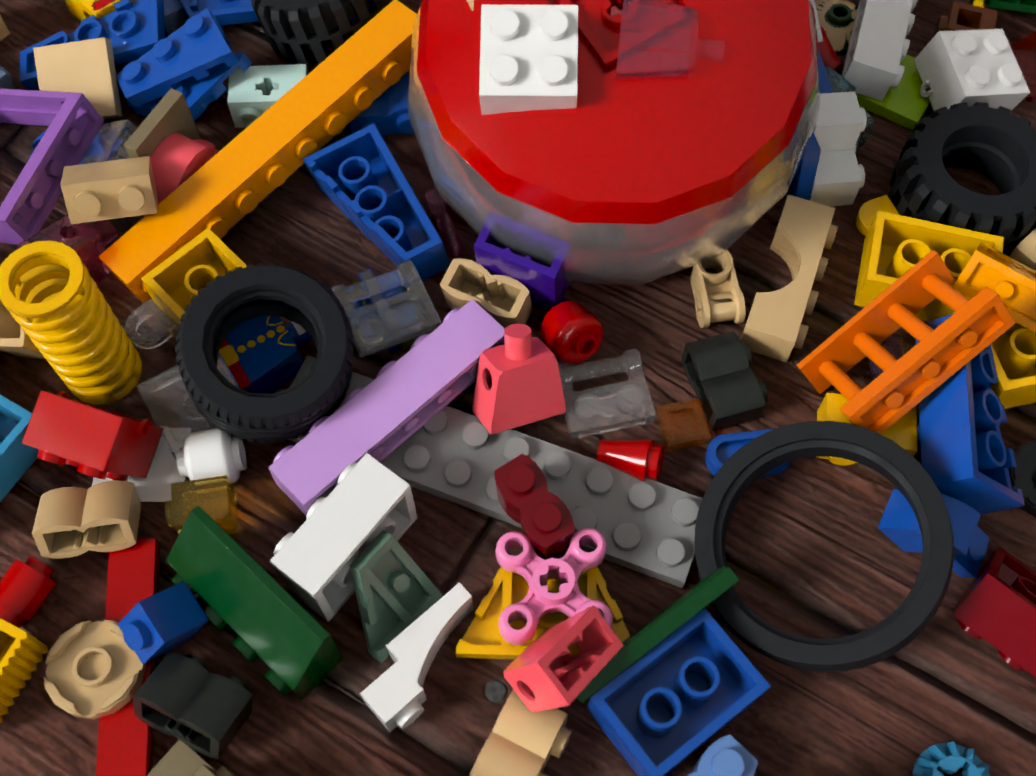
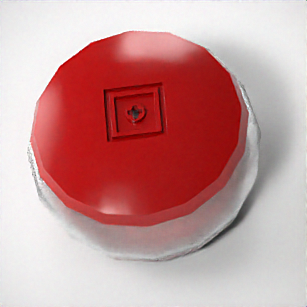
M423 0L413 24L408 117L438 192L478 234H480L484 225L490 231L492 245L502 249L509 247L512 253L522 257L530 255L532 261L549 268L554 258L562 261L563 278L569 284L644 285L722 255L775 207L788 192L817 124L820 109L818 41L815 13L810 0H474L473 11L466 0ZM481 4L578 5L577 108L481 114L479 99Z

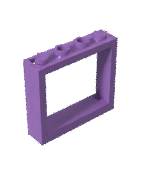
M0 89V124L49 126L0 206V243L22 245L29 241V244L33 243L31 239L38 235L62 194L60 185L64 166L79 165L102 126L104 119L83 93Z

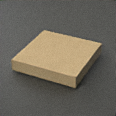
M102 37L33 48L39 91L83 93L103 119L122 117L111 39Z

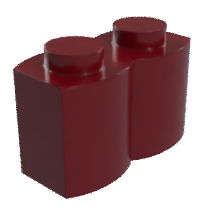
M521 454L496 469L494 476L498 500L506 514L521 524L522 533L531 541L534 552L545 560L554 558L568 549L570 539L574 535L573 518L562 500L548 492L546 478L540 467L531 458Z

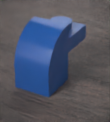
M893 489L878 529L904 552L923 553L922 536L917 518L903 494L898 489ZM941 494L951 521L954 537L953 571L959 577L976 578L990 540L977 526L981 514L969 505L953 497Z

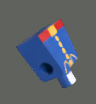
M260 316L244 321L232 330L219 349V356L237 387L250 393L273 394L296 377L303 364L298 346L313 338L301 325L291 321L284 325L280 317Z

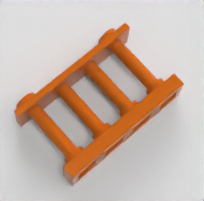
M932 250L796 366L820 394L833 385L848 400L840 410L852 425L869 429L881 435L1016 323L999 295L987 286L971 300L953 288L951 285L956 280L940 255ZM937 298L955 311V313L936 329H932L918 318L916 314ZM902 327L919 343L900 359H897L881 343ZM867 356L884 372L862 389L846 373Z

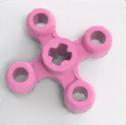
M593 528L578 530L570 539L569 549L563 557L545 560L534 552L531 541L523 533L512 531L500 537L495 549L497 563L507 572L518 573L523 576L529 587L528 593L522 601L509 605L503 609L499 616L498 627L500 635L506 642L517 646L527 644L536 634L537 624L541 617L547 613L555 614L562 612L570 618L593 605L612 628L613 616L609 607L600 600H591L585 597L579 590L577 583L578 578L584 571L596 568L605 558L607 544L599 531ZM590 545L595 550L593 552H585L580 547ZM515 548L520 550L521 553L511 556L507 551ZM551 579L558 580L559 592H548L547 581ZM514 620H522L526 626L517 630L513 629L510 623Z

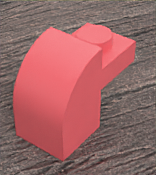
M177 132L168 135L159 143L150 157L158 193V204L219 152V150L215 149L213 143L202 139L192 140Z

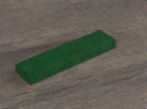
M729 566L717 568L623 641L622 644L624 646L577 696L580 702L583 703L738 582L739 579Z

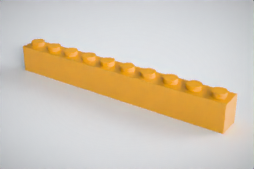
M393 0L160 202L157 213L145 215L98 257L141 302L147 304L152 298L141 280L144 275L207 228L219 239L223 238L246 214L252 212L264 198L281 186L291 174L304 164L303 158L317 152L335 135L341 133L346 125L363 110L369 108L373 101L391 85L397 83L417 63L420 16L398 0Z

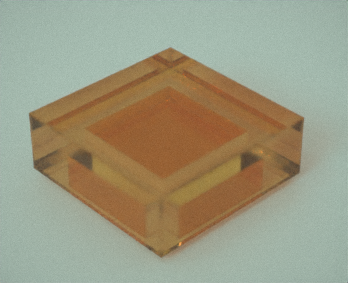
M699 398L657 406L656 416L667 451L709 443L711 435Z

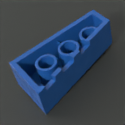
M374 123L302 159L315 185L415 285L450 266L441 238Z
M952 314L927 322L926 324L932 329H936ZM991 344L919 403V424L917 426V435L921 445V465L928 472L939 492L969 505L981 515L1025 506L1022 489H1012L1008 470L1017 467L1014 451L1011 448H1005L999 424L1007 422L1004 405H1001L998 396L991 389V384L999 382Z

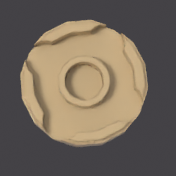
M89 620L78 623L63 633L48 652L45 662L48 665L46 677H44L45 689L55 705L74 717L96 719L114 714L131 701L142 685L146 664L143 665L135 651L127 646L123 633L116 621L91 622Z

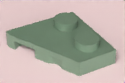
M382 531L350 565L368 653L381 664L389 656L386 645L443 596L393 535Z

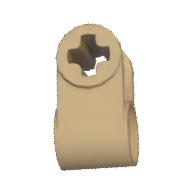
M719 245L703 247L696 256L690 276V284L695 299L696 316L700 328H708L710 323L731 320L736 324L743 323L746 315L745 300L738 284L730 252ZM705 269H713L716 272H718V274H711L707 272Z

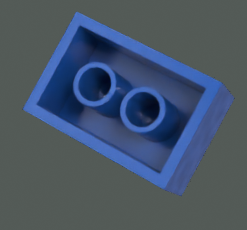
M703 608L591 696L587 711L638 776H667L756 703L771 686L709 612Z

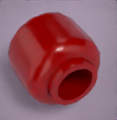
M565 301L552 307L546 313L541 323L540 335L544 344L563 362L576 364L584 362L595 354L603 340L604 330L600 320L582 304L574 301Z

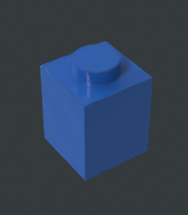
M182 581L139 601L117 625L123 633L127 646L135 651L144 665L188 642L209 621V618L186 583Z

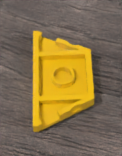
M598 566L587 569L578 578L579 590L585 597L591 600H600L609 607L613 616L611 629L621 642L625 641L630 637V634L623 622V615L616 601L610 597L606 589V582ZM500 567L493 579L491 589L483 597L475 611V617L463 639L460 638L456 645V658L515 660L540 634L568 619L569 616L562 612L555 614L547 613L541 617L537 624L536 634L527 644L517 646L506 642L500 635L498 627L499 616L503 609L509 605L522 601L526 597L529 587L523 576L518 573L507 572ZM548 580V592H559L558 580ZM514 620L510 623V626L513 629L519 630L524 628L526 624L522 620ZM577 643L567 647L570 651L569 654L577 655L580 652Z

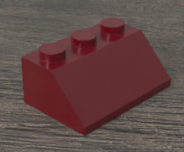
M998 546L981 568L976 578L973 579L962 594L952 615L958 619L960 627L970 636L976 639L983 638L997 648L999 655L1007 664L1019 671L1026 670L1036 678V573Z

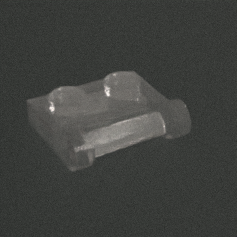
M410 260L398 264L396 270L347 287L344 284H340L330 288L334 296H337L340 305L344 307L345 314L348 315L349 324L352 328L353 343L360 358L434 331L442 322L414 264ZM402 285L408 290L358 309L354 305V302Z
M637 348L625 350L621 356L572 366H568L566 362L558 364L566 405V413L564 414L571 440L655 422L656 412ZM627 372L629 379L628 381L574 391L572 385L574 382Z

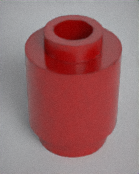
M31 556L28 557L25 563L15 559L0 580V618L18 628L22 626L25 620L30 622L57 584L49 578L54 570Z

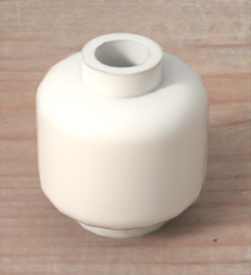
M217 428L188 434L184 441L183 450L176 453L180 476L182 478L189 477L191 483L197 489L233 484L239 479L241 471L247 469V458L243 440L237 439L236 436H230L225 431Z

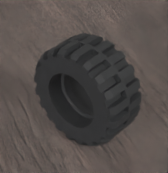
M251 0V5L272 50L288 62L306 64L312 67L315 63L320 64L393 0Z
M967 102L951 105L949 110L947 107H942L931 112L929 116L922 118L915 125L898 157L889 182L892 187L890 190L891 202L894 206H897L896 210L902 216L1004 237L1002 253L1007 254L1009 250L1015 249L1036 228V130L1030 126L1031 121L1023 115L1018 118L1010 114L1011 109L1002 106L995 109L989 107V103L976 102L973 106H968ZM962 167L979 172L991 180L1001 194L985 195L973 192L957 183L949 175L946 168Z

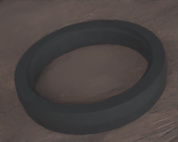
M833 421L795 423L766 432L741 447L724 463L710 482L703 496L695 526V556L700 580L702 581L719 567H727L725 540L731 515L747 489L768 471L792 460L815 456L844 458L877 471L896 486L910 504L917 518L923 542L922 563L914 586L906 599L890 616L877 625L854 635L820 639L798 636L772 626L761 619L742 601L734 586H731L710 603L722 622L735 636L758 653L774 661L794 668L817 672H840L863 668L878 663L906 647L924 630L941 606L949 587L954 563V537L951 521L944 500L928 472L912 455L892 440L869 429L848 423Z

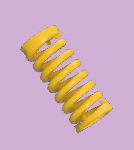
M51 240L36 241L15 250L2 262L0 266V301L72 394L82 402L93 405L110 404L128 395L137 385L142 374L140 354L127 336L124 328L120 325L118 318L106 302L103 294L97 288L95 281L89 275L78 254L64 243Z

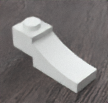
M460 582L386 645L389 655L395 663L360 693L366 705L389 732L398 725L401 729L408 727L422 714L424 708L421 705L427 700L422 687L432 661L450 633L474 609L472 595Z

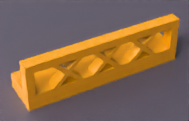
M981 242L956 280L953 288L973 298L987 286L999 295L1016 323L1036 333V271Z

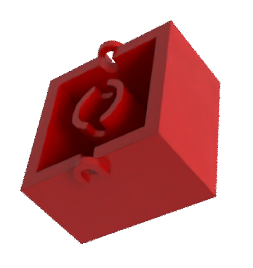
M41 390L22 444L39 449L37 455L39 459L65 466L66 463L78 467V472L104 480L109 478L127 481L129 476L147 477L164 428L152 425L148 419L140 421L86 402L71 399L68 393L63 391L53 394Z

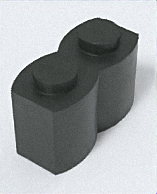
M735 331L686 343L681 356L687 378L696 393L701 413L710 431L760 418L768 402V392L763 380L757 379L749 367L752 364V355L747 343L741 342Z
M168 652L133 696L134 715L164 734L177 737L197 752L215 759L221 757L252 713L253 694L249 692L248 686L242 680L231 675L224 677L210 673L205 663L191 654L183 656L178 653Z

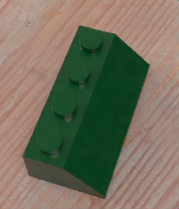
M197 505L190 512L166 560L177 573L170 580L175 585L184 581L193 596L198 594L208 604L203 608V611L209 620L220 631L228 625L239 636L232 643L251 663L258 657L266 663L270 670L264 676L283 696L292 690L303 700L344 659L331 635Z

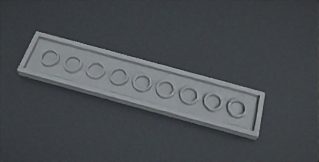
M307 355L290 388L308 375L316 358ZM352 372L348 391H346V396L341 400L338 409L343 406L345 399L350 393L358 388L364 389L374 379ZM449 406L444 407L380 462L410 484L411 487L521 528V524L506 514L498 500L494 471L517 456L524 454L531 458L542 470L546 478L548 492L561 499L569 509L574 522V533L583 528H593L603 535L607 544L605 560L683 588L695 555V526L703 499L701 497L648 478L643 482L596 459L513 429L491 435L476 416ZM301 434L296 439L289 438L288 440L294 443H298L306 435L303 436ZM590 545L580 547L585 552H593L595 550Z

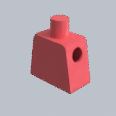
M525 324L507 326L504 329L505 344L485 349L479 356L472 409L475 416L491 435L566 413L558 362L553 352L539 338L532 337V330L529 326Z
M593 605L540 634L503 673L505 679L525 706L533 713L570 705L624 645ZM577 643L580 649L579 654H569L570 651L567 647Z

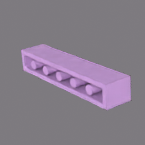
M473 299L462 308L457 307L451 310L438 328L430 334H423L417 338L412 344L410 351L398 361H390L383 366L377 378L364 389L358 388L350 393L345 399L343 406L330 417L325 416L316 421L310 428L309 434L296 445H289L282 449L268 467L276 485L307 515L308 510L316 500L321 497L326 498L335 489L341 473L352 462L358 463L366 453L381 462L474 383L477 378L480 354L485 349L505 344V328Z

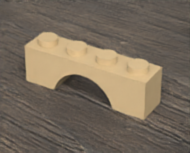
M788 194L770 249L786 262L791 271L792 282L776 291L756 293L740 340L747 343L751 352L787 363L793 348L801 350L809 327L801 324L804 314L811 316L819 293L818 291L811 290L814 280L821 282L829 259L822 257V252L824 248L831 249L838 226L831 224L836 208Z

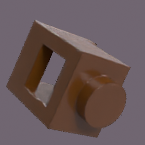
M953 1L947 16L940 15L934 36L938 31L995 29L998 11Z

